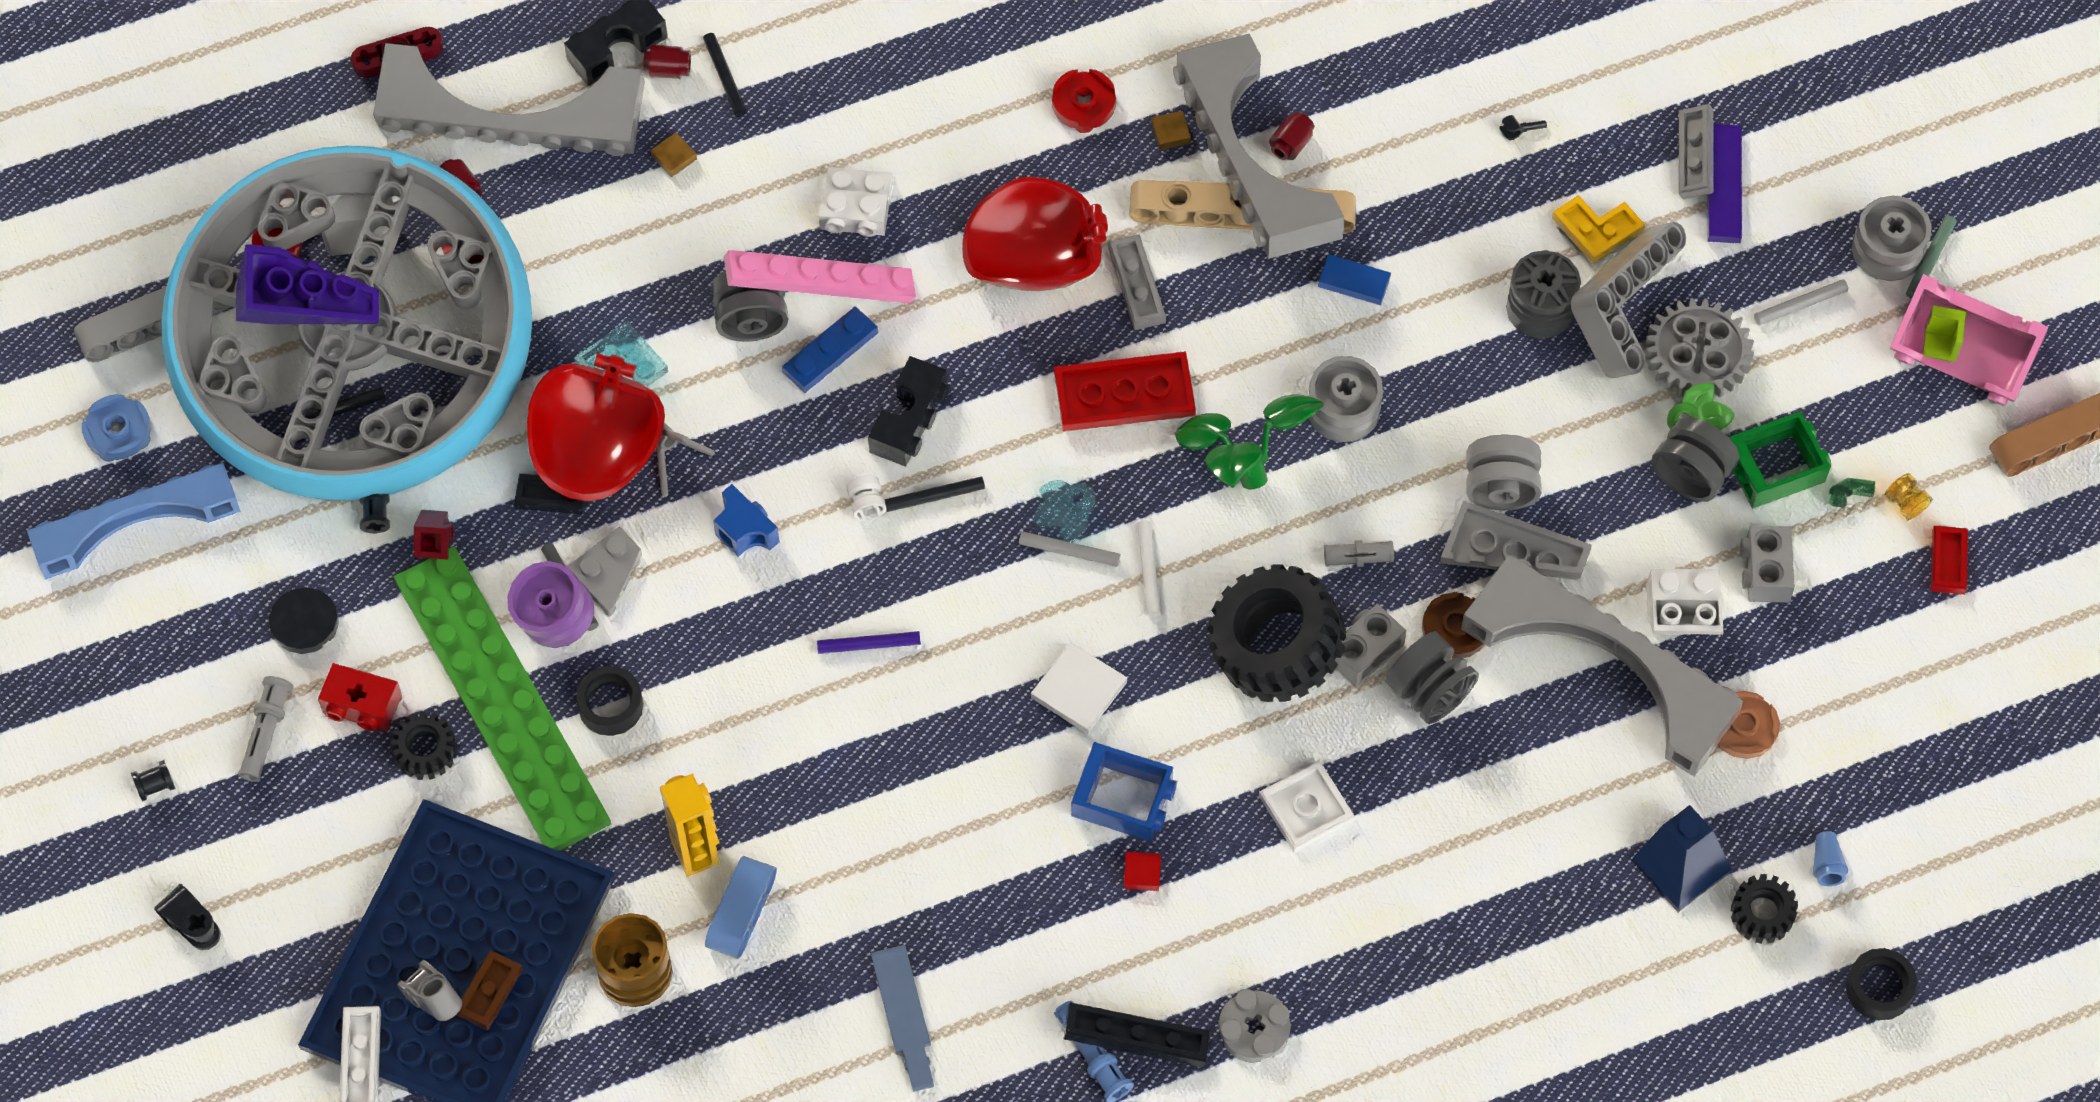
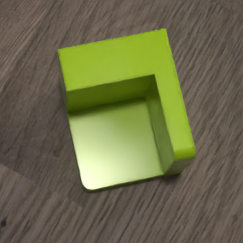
M1933 305L1925 324L1922 355L1955 362L1963 344L1966 311Z

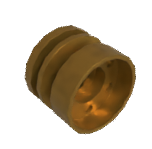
M628 913L615 916L601 926L595 934L592 953L600 987L607 997L619 1005L629 1007L649 1005L659 999L670 986L673 970L665 933L658 923L645 915Z

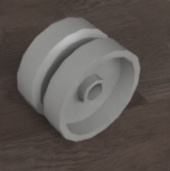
M1892 195L1877 198L1869 203L1860 215L1853 237L1851 250L1857 265L1866 274L1875 279L1885 281L1902 280L1915 273L1924 258L1925 250L1931 237L1932 226L1928 214L1919 204L1905 197Z
M1336 356L1324 361L1313 372L1309 383V397L1319 399L1324 403V406L1318 412L1308 418L1313 428L1323 437L1336 442H1354L1366 437L1376 427L1381 412L1383 386L1382 379L1376 369L1365 360L1353 356Z
M1500 434L1477 439L1468 446L1466 451V467L1469 474L1466 478V494L1469 501L1486 509L1505 511L1528 507L1539 500L1542 494L1541 476L1539 474L1541 468V449L1537 443L1519 435Z

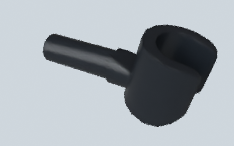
M1509 115L1502 119L1504 125L1499 127L1504 136L1511 141L1517 139L1523 132L1547 128V122L1542 120L1519 124L1514 115Z

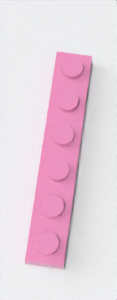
M728 250L724 255L728 286L912 303L916 298L911 268Z

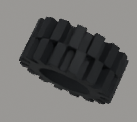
M419 712L420 718L415 719L414 714L408 716L409 722L407 724L404 720L398 723L400 730L394 729V740H391V746L401 771L405 769L406 775L411 778L415 774L417 780H423L424 775L428 774L429 780L435 779V772L438 771L442 776L446 773L445 766L452 767L454 764L452 757L456 758L457 744L451 726H448L447 721L443 717L439 720L437 714L431 713L430 718H428L426 712ZM432 736L437 740L438 745L432 754L417 756L411 751L412 743L419 737Z
M1761 874L1758 880H1756L1754 875L1749 877L1747 883L1743 881L1740 884L1730 911L1733 912L1731 915L1732 923L1737 922L1736 930L1739 933L1742 930L1746 932L1744 938L1750 940L1751 936L1757 937L1755 943L1762 944L1763 939H1767L1769 944L1774 943L1776 937L1781 940L1785 937L1786 932L1789 933L1798 913L1796 912L1798 901H1794L1796 896L1794 890H1787L1789 884L1786 881L1780 885L1777 883L1779 877L1773 875L1771 880H1767V874ZM1757 898H1767L1775 903L1778 914L1773 919L1762 920L1753 914L1751 903Z

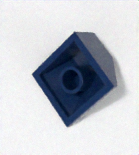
M1691 805L1663 824L1632 858V862L1677 912H1680L1732 871L1713 829Z

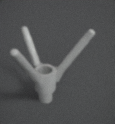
M665 422L656 447L660 487L663 497L668 496L664 453L666 450H670L676 444L681 443L710 456L715 454L714 450L688 439L683 434L674 432Z

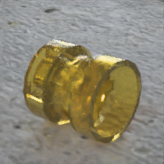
M1906 473L1899 477L1888 487L1884 494L1891 503H1896L1900 507V513L1907 521L1920 515L1933 500L1926 490L1918 488L1917 480L1911 473Z

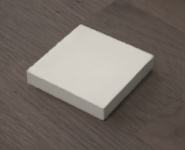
M1070 642L1031 692V698L1088 734L1126 685L1127 677Z
M1320 760L1259 791L1261 801L1294 853L1355 821L1354 814Z

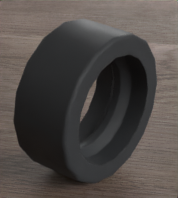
M605 666L594 669L584 676L577 688L576 702L580 718L588 729L599 735L614 736L625 733L634 727L642 716L644 703L639 682L630 672L620 667ZM618 685L628 691L630 704L624 712L617 716L601 717L594 714L590 708L589 701L593 692L603 686Z
M1886 948L1871 949L1861 954L1852 964L1846 981L1847 997L1854 1009L1865 1017L1878 1021L1891 1020L1903 1014L1911 1004L1918 985L1916 971L1910 961L1897 951ZM1882 966L1892 970L1902 981L1901 995L1893 1002L1886 1003L1870 998L1861 988L1860 982L1862 974L1866 969Z

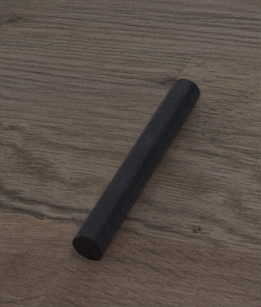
M707 33L703 36L704 43L736 117H741L747 113V109L715 34Z
M379 386L339 400L333 416L386 399L382 387ZM315 408L307 411L305 418L314 419L318 417L321 409ZM291 417L286 418L287 425H289Z
M980 476L884 499L886 512L985 489L983 477Z

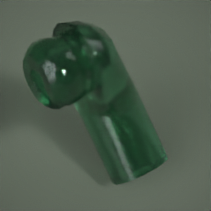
M1845 478L1831 486L1829 494H1831L1829 504L1834 507L1844 508L1847 505V498L1852 495L1873 497L1875 481Z

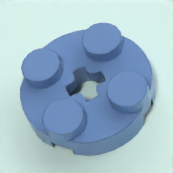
M119 394L103 397L91 405L88 409L90 413L86 416L85 421L83 419V437L90 450L99 455L104 461L110 462L128 458L138 453L141 449L146 448L150 443L151 420L144 405L136 399L135 401L126 399L124 395ZM118 421L120 425L125 424V427L120 432H109L113 428L112 423Z

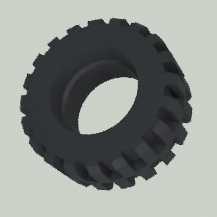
M1273 564L1269 570H1266L1264 566L1253 569V574L1247 577L1243 574L1236 578L1237 583L1232 588L1228 585L1221 593L1223 595L1221 602L1218 600L1215 602L1211 610L1215 617L1209 618L1207 630L1210 633L1207 639L1209 648L1213 652L1212 656L1229 681L1236 688H1240L1243 694L1250 698L1257 696L1260 701L1273 702L1274 697H1277L1279 702L1291 701V696L1297 694L1301 698L1309 694L1308 689L1314 685L1317 688L1325 682L1323 677L1327 673L1333 674L1338 664L1335 659L1336 657H1342L1345 649L1342 641L1346 638V628L1342 623L1344 618L1325 586L1310 572L1304 573L1302 568L1296 566H1289L1288 570H1286L1283 564ZM1283 613L1303 615L1300 632L1287 647L1270 654L1250 652L1253 636L1265 621Z

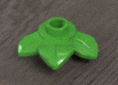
M1701 383L1688 389L1684 394L1682 403L1670 409L1667 415V425L1671 430L1675 422L1679 420V416L1685 413L1689 417L1704 420L1722 430L1732 422L1735 414L1726 405L1713 402L1714 384Z

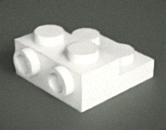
M828 167L819 210L820 229L831 233H859L867 237L875 235L885 236L893 185V173Z

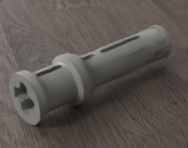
M275 676L263 678L264 690L260 702L256 703L254 707V714L257 717L241 768L238 772L241 778L252 782L260 781L276 725L284 719V704L287 695L293 691L294 687L289 681Z

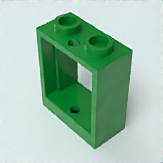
M1801 411L1729 437L1737 447L1740 455L1739 462L1733 473L1752 509L1826 482L1831 468L1830 456L1825 449L1821 450L1816 440L1817 435L1813 424L1805 420ZM1793 437L1810 470L1767 485L1750 452Z

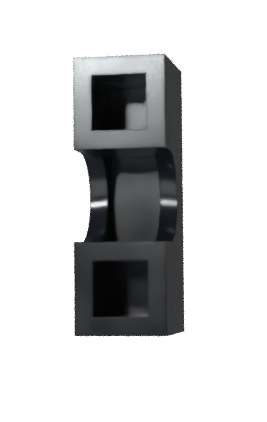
M629 0L617 11L599 18L594 25L582 32L574 33L564 42L567 61L584 82L590 86L602 77L609 66L615 67L613 55L610 51L611 46L619 42H629L636 46L642 54L649 50L651 45H657L668 38L666 20L649 0Z
M909 356L896 381L897 399L905 401L913 407L908 412L899 415L882 410L868 436L869 453L905 467L911 456L916 457L923 441L921 436L925 429H931L936 418L935 409L939 402L943 403L946 400L950 390V384L947 383L946 369Z

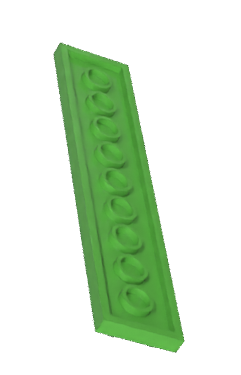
M455 546L449 549L448 560L430 558L393 576L397 587L542 845L561 851L611 825L610 817Z

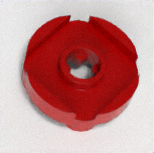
M1078 69L1068 71L1056 81L1053 87L1052 109L1054 114L1066 126L1075 128L1080 133H1089L1093 128L1105 124L1114 114L1116 109L1114 84L1105 74L1097 70L1089 69V72H1078ZM1089 95L1091 96L1090 102L1087 104L1079 103L1077 96L1086 97Z

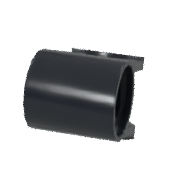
M178 884L154 907L156 913L196 949L209 950L219 942L221 936L220 928L214 922L212 915L182 884Z

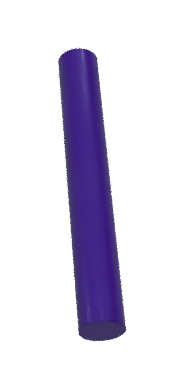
M920 631L817 640L818 654L921 645Z

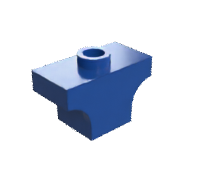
M733 484L722 491L725 509L713 520L715 535L739 557L751 547L761 546L770 551L780 543L778 527L767 517V512L757 501L751 502Z

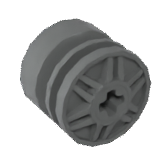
M1547 250L1531 252L1518 261L1513 268L1506 304L1508 318L1518 331L1529 337L1544 339L1555 337L1569 327L1574 319L1571 300L1581 285V278L1577 267L1569 258L1562 254Z
M1437 631L1426 634L1412 644L1397 659L1386 676L1388 685L1401 698L1407 699L1414 696L1410 707L1416 712H1421L1420 717L1427 724L1436 723L1458 707L1474 688L1479 678V673L1472 666H1467V661L1462 656L1451 660L1454 648Z

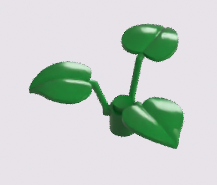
M1299 394L1281 396L1270 402L1263 411L1264 417L1268 420L1264 423L1262 447L1252 442L1234 443L1232 445L1227 435L1224 434L1231 428V421L1228 417L1218 413H1205L1195 416L1184 422L1174 433L1177 443L1183 448L1190 450L1207 448L1218 439L1223 441L1225 445L1212 449L1206 455L1205 462L1208 469L1216 478L1232 488L1240 480L1243 488L1252 490L1264 486L1268 481L1264 462L1269 460L1267 451L1271 427L1273 426L1277 430L1293 428L1318 412L1324 406V403L1319 399Z

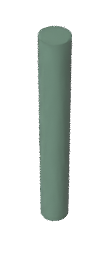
M1949 215L1944 217L1906 291L1907 297L1912 299L1923 274L1930 275L1957 223L1954 217Z

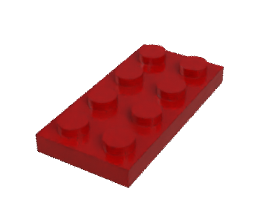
M1186 351L1054 367L1063 432L1196 416Z

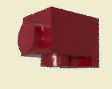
M421 510L413 526L414 557L448 560L449 544L453 543L454 525L450 524L448 520V511Z

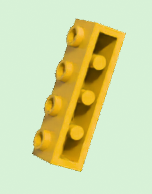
M693 773L687 776L678 775L670 778L665 785L660 786V792L671 843L686 877H689L719 864L716 848L719 840L715 832L717 828L710 805L712 801L704 783L698 785Z

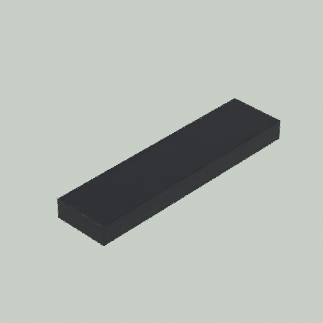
M1070 1002L1067 1009L1063 1039L1203 1068L1207 1058L1210 1031Z

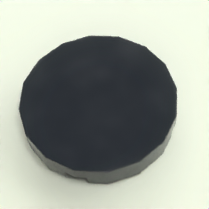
M304 587L292 589L275 602L270 612L269 623L273 637L284 649L293 653L306 654L323 648L322 645L334 638L338 629L339 619L337 608L328 595L319 589Z

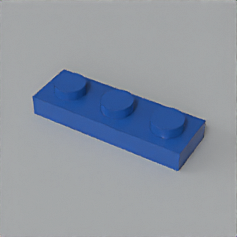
M854 306L782 366V372L801 391L806 393L877 335L878 326Z

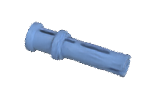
M1071 1000L1061 1004L1056 1008V1012H1054V1015L1064 1028L1069 1003H1074ZM1073 1041L1088 1064V1074L1091 1078H1096L1105 1091L1104 1098L1107 1102H1115L1126 1096L1133 1089L1134 1084L1131 1079H1126L1116 1065L1118 1060L1115 1055L1107 1053L1103 1047Z

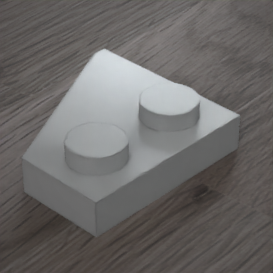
M619 526L568 565L567 568L587 587L593 600L610 617L616 610L615 604L622 590L625 591L630 581L632 570L636 569L640 561L642 551Z

